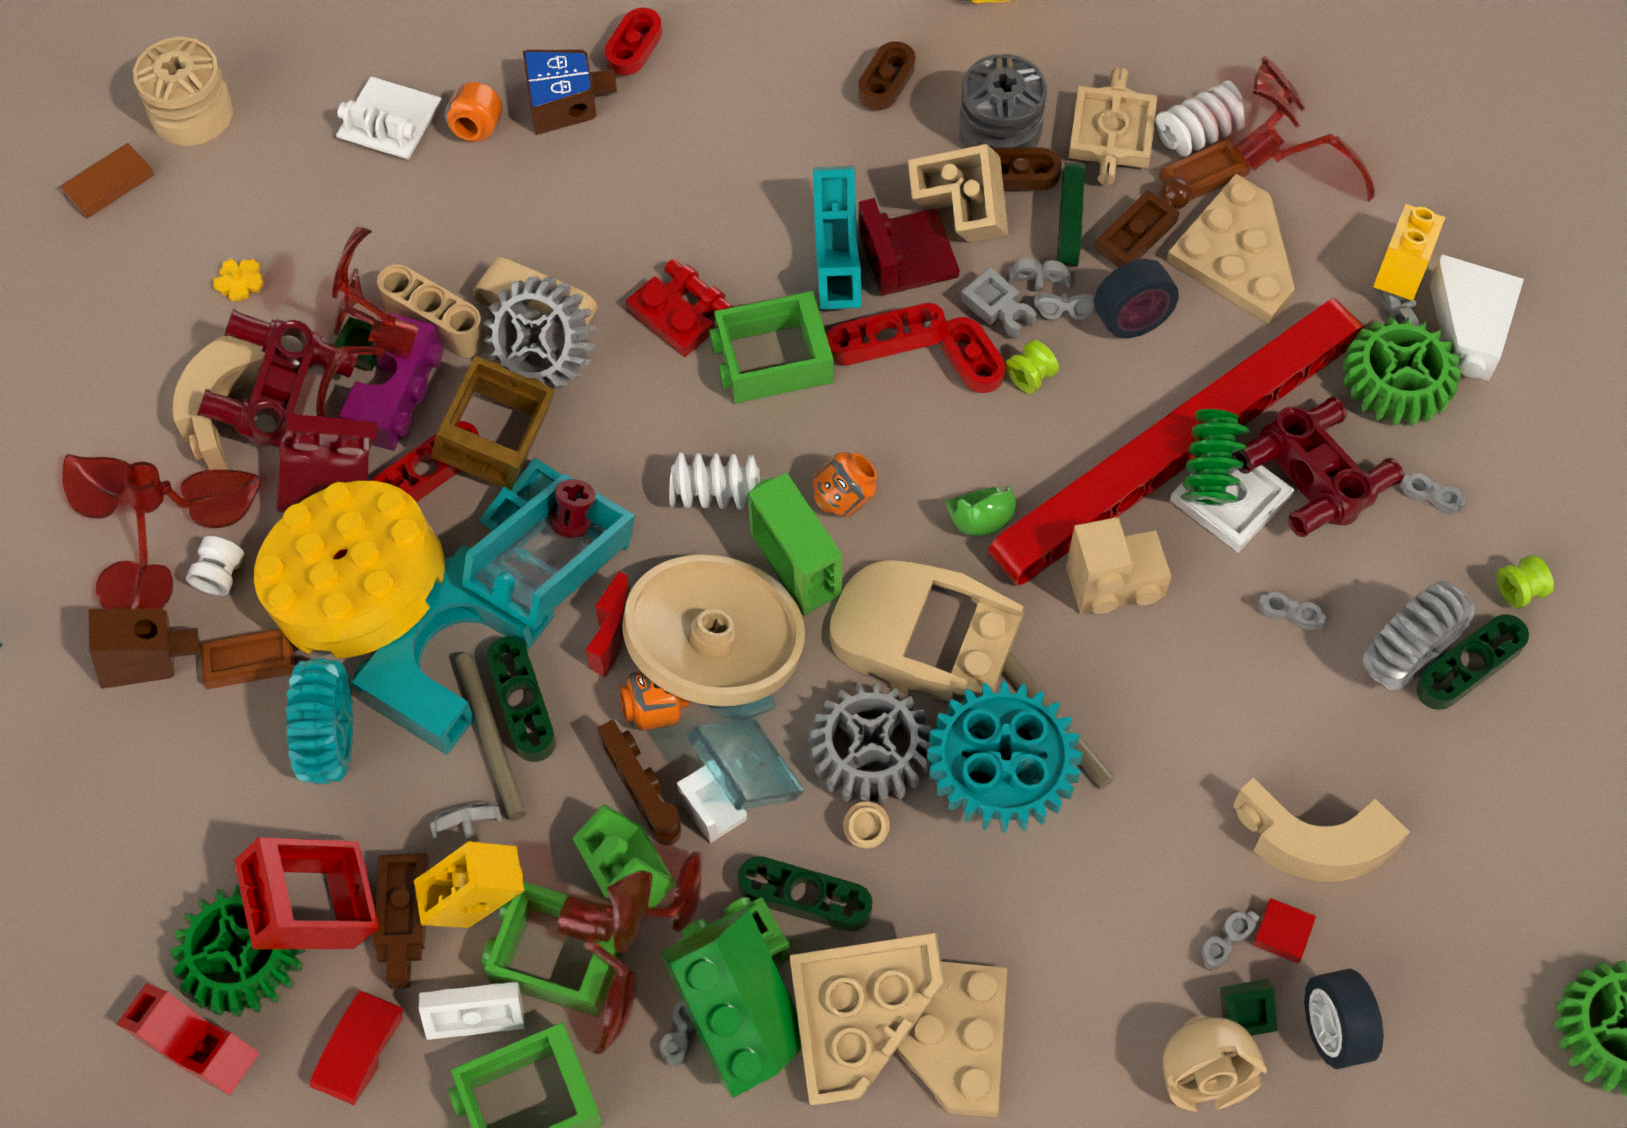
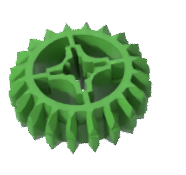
M1392 316L1385 321L1384 325L1375 320L1368 330L1362 328L1355 340L1349 344L1346 351L1347 357L1344 359L1342 372L1345 373L1343 379L1344 387L1351 389L1350 401L1362 400V413L1372 409L1376 412L1377 421L1384 418V416L1391 417L1393 426L1400 423L1401 419H1405L1411 427L1418 422L1419 418L1428 423L1435 413L1441 414L1447 408L1450 400L1454 399L1458 390L1456 387L1461 379V370L1457 368L1459 365V355L1451 354L1453 350L1452 342H1440L1441 330L1433 333L1426 330V321L1418 327L1411 325L1409 316L1403 320L1402 324H1398Z
M1625 960L1618 961L1611 969L1606 962H1602L1593 968V972L1589 969L1582 970L1576 976V982L1571 981L1565 986L1563 994L1566 998H1561L1557 1002L1555 1009L1563 1016L1555 1021L1554 1029L1567 1034L1559 1041L1558 1048L1572 1049L1575 1053L1569 1059V1066L1576 1067L1582 1063L1588 1069L1584 1073V1081L1591 1082L1599 1076L1602 1078L1603 1092L1612 1091L1618 1084L1624 1097L1627 1096V1028H1625L1627 1027V963ZM1598 996L1602 1005L1598 1009L1602 1021L1591 1028L1589 1020L1590 1004L1592 999ZM1616 1023H1617V1025L1619 1026V1027L1610 1029V1028L1613 1027ZM1604 1047L1612 1050L1617 1057L1609 1053Z

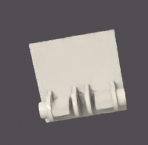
M370 76L356 102L350 100L348 103L342 102L340 104L338 117L342 118L344 122L338 130L336 137L409 160L441 104L442 98Z

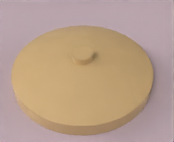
M718 555L682 556L662 562L647 571L635 583L629 593L622 623L623 638L627 651L636 666L647 678L677 697L712 706L747 704L776 692L795 672L805 641V628L801 612L793 597L778 581L761 569L748 563Z

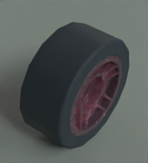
M1140 259L1118 267L1109 274L1097 288L1093 302L1095 311L1108 331L1115 337L1129 339L1142 336L1166 321L1176 308L1179 293L1178 287L1166 269L1157 260Z

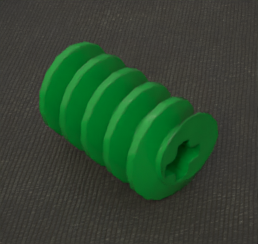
M1219 409L1197 410L1194 418L1201 424L1193 427L1192 436L1199 441H1195L1189 446V453L1196 458H1192L1186 463L1187 471L1193 475L1185 477L1183 480V487L1190 492L1181 495V499L1192 503L1213 506L1235 503L1238 497L1227 492L1226 487L1240 485L1241 480L1230 475L1229 470L1243 468L1244 463L1233 458L1232 453L1246 450V445L1236 441L1235 436L1248 434L1249 428L1239 424V416L1234 413Z

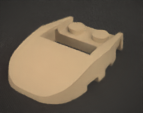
M884 560L861 569L845 585L831 617L829 639L836 656L848 667L866 676L872 673L890 682V688L892 689L896 686L897 690L908 693L909 689L933 694L934 699L950 701L955 695L964 696L965 690L969 689L978 698L982 693L983 683H987L992 692L995 693L1007 655L1012 648L1023 619L1024 606L963 573L912 562ZM932 585L970 596L972 602L978 604L951 673L904 657Z

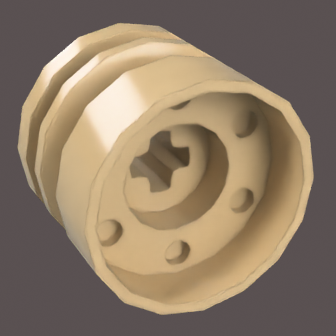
M168 38L149 46L138 57L133 68L134 84L139 92L140 99L145 105L151 125L160 138L175 145H200L218 137L229 126L234 114L232 98L223 80L218 60L208 45L193 38Z

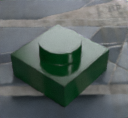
M349 316L334 345L352 352H358L355 366L372 371L377 363L372 345L381 326Z
M1268 978L1220 987L1222 1017L1224 1019L1240 1024L1251 1036L1277 1031L1274 987Z

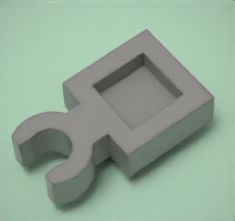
M992 268L986 270L961 291L960 301L989 325H992L998 319L1004 323L1005 332L1012 338L1017 339L1021 332V326L1015 320L1022 319L1030 326L1035 324L1036 312L1027 304L1018 303L1020 292Z

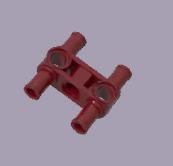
M233 309L224 335L262 347L261 352H264L250 398L241 402L206 389L197 415L235 426L234 431L238 432V435L247 437L250 442L257 446L266 447L271 445L279 448L280 427L287 413H294L308 368H312L315 365L350 378L356 364L358 352H352L321 341L322 336H319V333L312 331L308 325L301 321L272 319L269 323ZM284 336L296 337L302 344V350L299 352L286 350L282 346L281 338ZM261 414L269 415L276 422L277 428L273 432H263L255 425L254 418Z
M1330 397L1310 410L1299 407L1283 408L1278 413L1274 422L1261 429L1258 438L1245 444V451L1232 453L1233 458L1244 463L1243 468L1238 469L1243 474H1248L1253 469L1273 460L1310 501V503L1291 511L1290 515H1288V524L1291 530L1301 538L1308 536L1309 533L1327 523L1342 526L1352 524L1358 518L1361 511L1375 503L1379 493L1394 485H1398L1404 478L1402 467L1392 458H1386L1378 465L1363 472L1328 434L1327 429L1344 422V419L1347 417L1344 404L1336 397Z

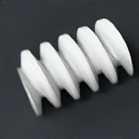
M1224 81L1220 86H1213L1207 92L1199 93L1194 99H1187L1181 105L1171 107L1167 112H1160L1155 119L1157 135L1168 149H1175L1179 155L1187 157L1192 153V148L1198 151L1203 149L1205 141L1213 144L1218 140V136L1227 137L1231 134L1232 129L1239 131L1244 127L1243 99L1238 88L1231 81Z
M679 452L675 463L671 466L670 507H674L680 495L684 507L691 508L696 496H698L702 508L708 509L715 496L720 509H726L730 498L733 497L736 508L743 510L748 500V492L760 482V468L757 467L754 455H748L744 467H740L736 454H731L727 466H722L719 454L714 453L709 466H706L701 453H696L692 465H687L684 453Z

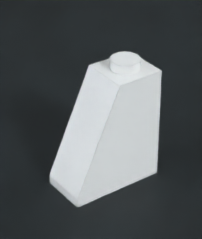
M1441 254L1429 284L1439 330H1441L1442 342H1452L1453 350L1451 354L1459 355V365L1457 368L1461 370L1463 375L1490 381L1501 359L1524 279Z

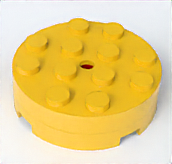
M378 481L336 482L300 503L290 506L284 512L283 517L269 532L259 550L254 568V585L261 604L293 645L309 654L314 649L331 651L335 658H349L370 653L390 644L419 622L430 608L426 598L432 590L435 581L437 583L443 582L445 556L440 540L416 501L405 491L391 484Z

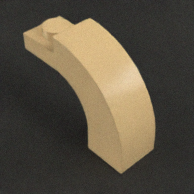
M225 335L208 344L193 357L182 372L173 397L174 422L185 444L190 442L195 459L203 458L211 474L226 470L228 467L218 431L219 421L197 415L206 389H209L211 392L233 398L240 392L253 388L264 356V352H261L262 347Z
M1254 777L1240 789L1233 804L1239 820L1251 831H1258L1261 834L1253 852L1276 869L1294 877L1310 881L1338 882L1365 875L1378 868L1396 853L1410 834V831L1376 798L1355 817L1343 824L1323 827L1305 823L1289 813Z

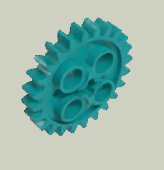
M1002 681L999 693H993L987 683H983L982 693L978 698L972 691L966 689L963 699L964 705L951 699L948 707L950 716L939 713L936 723L939 729L930 731L929 742L934 746L928 748L927 760L935 764L930 766L929 777L930 779H942L937 784L936 794L942 796L951 793L948 809L952 811L963 805L966 808L965 822H969L976 814L982 816V829L987 830L994 819L999 820L1002 833L1007 832L1010 820H1016L1021 830L1025 831L1027 830L1028 819L1031 815L1041 825L1044 824L1047 816L1046 808L1058 814L1062 807L1060 797L1071 799L1074 787L1070 783H1078L1081 770L1075 766L1081 764L1083 752L1073 749L1078 746L1079 733H1066L1071 727V716L1057 719L1060 704L1055 702L1048 707L1043 706V691L1038 692L1032 699L1026 697V684H1022L1017 693L1013 694L1010 693L1006 681ZM974 728H983L989 731L992 736L987 739H977L969 731ZM1029 729L1037 733L1039 738L1030 741L1024 740L1016 732ZM966 752L970 757L965 758L962 754ZM1000 752H1007L1009 760H1001ZM1043 754L1047 758L1043 760L1038 755ZM978 771L985 772L990 775L992 781L985 784L976 783L971 780L969 775ZM1021 773H1031L1037 776L1040 782L1035 785H1027L1022 783L1017 776Z

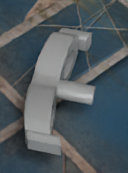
M1026 258L1017 261L1014 266L1010 267L1008 282L1013 283V280L1025 281L1035 279L1036 291L1043 290L1044 280L1056 284H1065L1066 288H1070L1071 272L1067 270L1063 263L1050 260L1044 264H1038L1036 260Z
M1379 289V298L1383 307L1398 324H1402L1403 320L1409 316L1411 325L1419 326L1418 318L1411 309L1417 306L1415 299L1401 303L1400 296Z
M1062 293L1060 296L1035 294L1034 306L1039 309L1040 314L1046 319H1057L1064 311H1068L1073 319L1082 320L1089 317L1093 309H1095L1093 302L1095 295L1080 294L1068 298L1066 293Z
M1414 473L1410 476L1405 474L1400 485L1406 496L1417 501L1431 502L1437 509L1445 513H1461L1467 502V499L1463 498L1462 493L1457 488L1451 486H1443L1441 488L1439 482L1432 484L1429 477L1420 473Z
M1280 592L1261 595L1257 607L1262 611V614L1269 618L1277 620L1288 619L1296 626L1311 631L1317 628L1322 629L1326 619V615L1322 614L1318 605L1311 602L1298 604L1295 600L1290 602L1289 598Z
M475 802L465 807H454L441 812L430 822V827L434 839L438 836V832L462 823L465 838L468 839L474 837L471 820L496 818L497 822H502V817L498 805H494L491 802Z
M1250 911L1248 914L1236 912L1230 915L1222 928L1225 938L1218 936L1210 937L1202 946L1203 965L1209 971L1219 968L1231 953V946L1241 943L1253 932L1259 916L1254 911Z
M682 1000L676 1003L672 1012V1020L678 1031L667 1033L660 1043V1052L666 1060L667 1066L675 1069L684 1061L688 1047L687 1035L694 1029Z

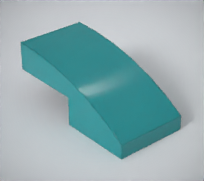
M534 457L514 484L512 491L504 486L478 522L490 531H493L562 474Z

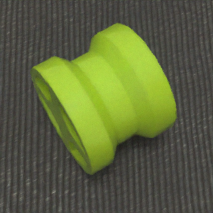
M1038 340L1028 342L1023 347L1021 355L1014 354L1005 363L1006 371L1014 384L1022 391L1030 394L1041 387L1044 378L1050 379L1059 372V364L1055 355L1044 343Z
M1534 554L1521 558L1517 566L1506 565L1499 568L1496 573V581L1501 595L1511 607L1516 609L1529 605L1533 597L1544 598L1551 595L1554 591V581L1548 566L1539 556Z

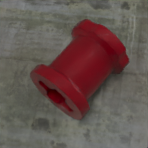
M568 479L557 485L555 498L558 506L557 510L552 513L550 525L556 534L572 539L582 537L588 533L590 527V520L587 517L588 509L594 504L596 496L595 490L590 484L577 479ZM578 493H580V494H581V498H578V499H577V495H578Z

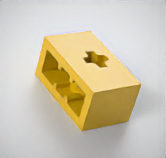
M1405 204L1373 287L1413 301L1446 217L1435 214L1432 210L1425 207H1414Z
M468 841L414 880L421 925L470 928L524 892L523 872L519 863L517 846Z

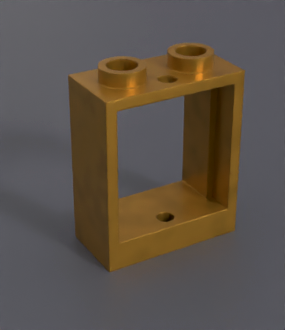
M475 356L440 425L430 457L498 486H505L512 491L548 413L555 389L544 385L537 379L527 378L508 370L497 362L487 361ZM474 391L532 415L516 451L457 427Z

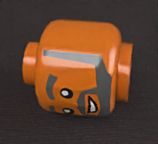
M467 82L460 85L446 107L445 119L448 127L459 138L470 142H481L488 139L502 116L503 105L501 98L495 90L479 82Z
M839 452L835 454L813 476L812 483L815 491L813 497L816 504L828 514L833 512L841 517L853 515L872 499L877 492L876 479L878 476L876 469L860 453Z
M641 671L631 673L627 678L626 685L619 687L624 720L626 723L632 722L639 731L674 726L680 721L681 708L689 707L688 700L665 691L653 683Z

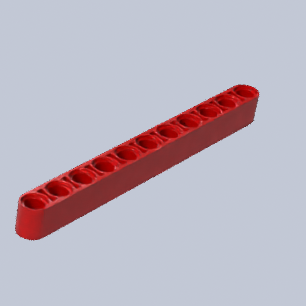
M1337 299L1328 300L1003 531L987 550L988 555L1017 586L1027 583L1069 553L1075 525L1120 516L1185 469L1188 460L1196 458L1189 453V446L1191 443L1199 441L1192 436L1193 427L1201 424L1194 418L1197 410L1219 409L1228 411L1239 416V424L1246 425L1347 351L1349 344L1355 340L1362 328L1366 329V326Z

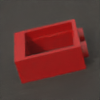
M258 837L234 859L252 949H355L379 929L375 912L376 906L373 903L367 878V867L363 861L359 841ZM283 872L326 873L337 921L294 920Z

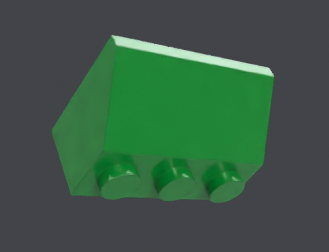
M748 907L659 952L720 1084L732 1098L777 1075L802 1049L797 1011Z

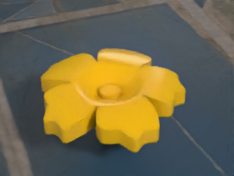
M232 258L228 261H223L222 268L219 270L221 277L213 279V288L223 296L229 295L230 301L240 302L250 297L249 292H260L264 286L262 276L259 273L261 267L259 263L255 262L254 258L242 260L239 266Z

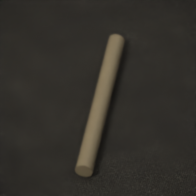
M1009 651L1003 672L1017 689L1022 684H1026V697L1032 699L1042 689ZM1044 693L1042 705L1048 707L1053 703ZM1058 711L1056 718H1063L1064 716L1062 715V713ZM1071 725L1066 733H1077V731ZM1080 736L1078 746L1073 749L1083 752L1080 765L1098 787L1102 789L1111 783L1115 777Z
M463 653L455 658V662L508 819L518 820L526 815V810L473 655L471 653Z

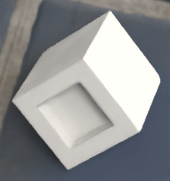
M717 759L712 760L677 783L680 802L709 843L717 840L747 820L746 811L728 787L727 772Z

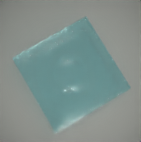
M756 719L698 725L687 736L736 810L795 801L805 791Z

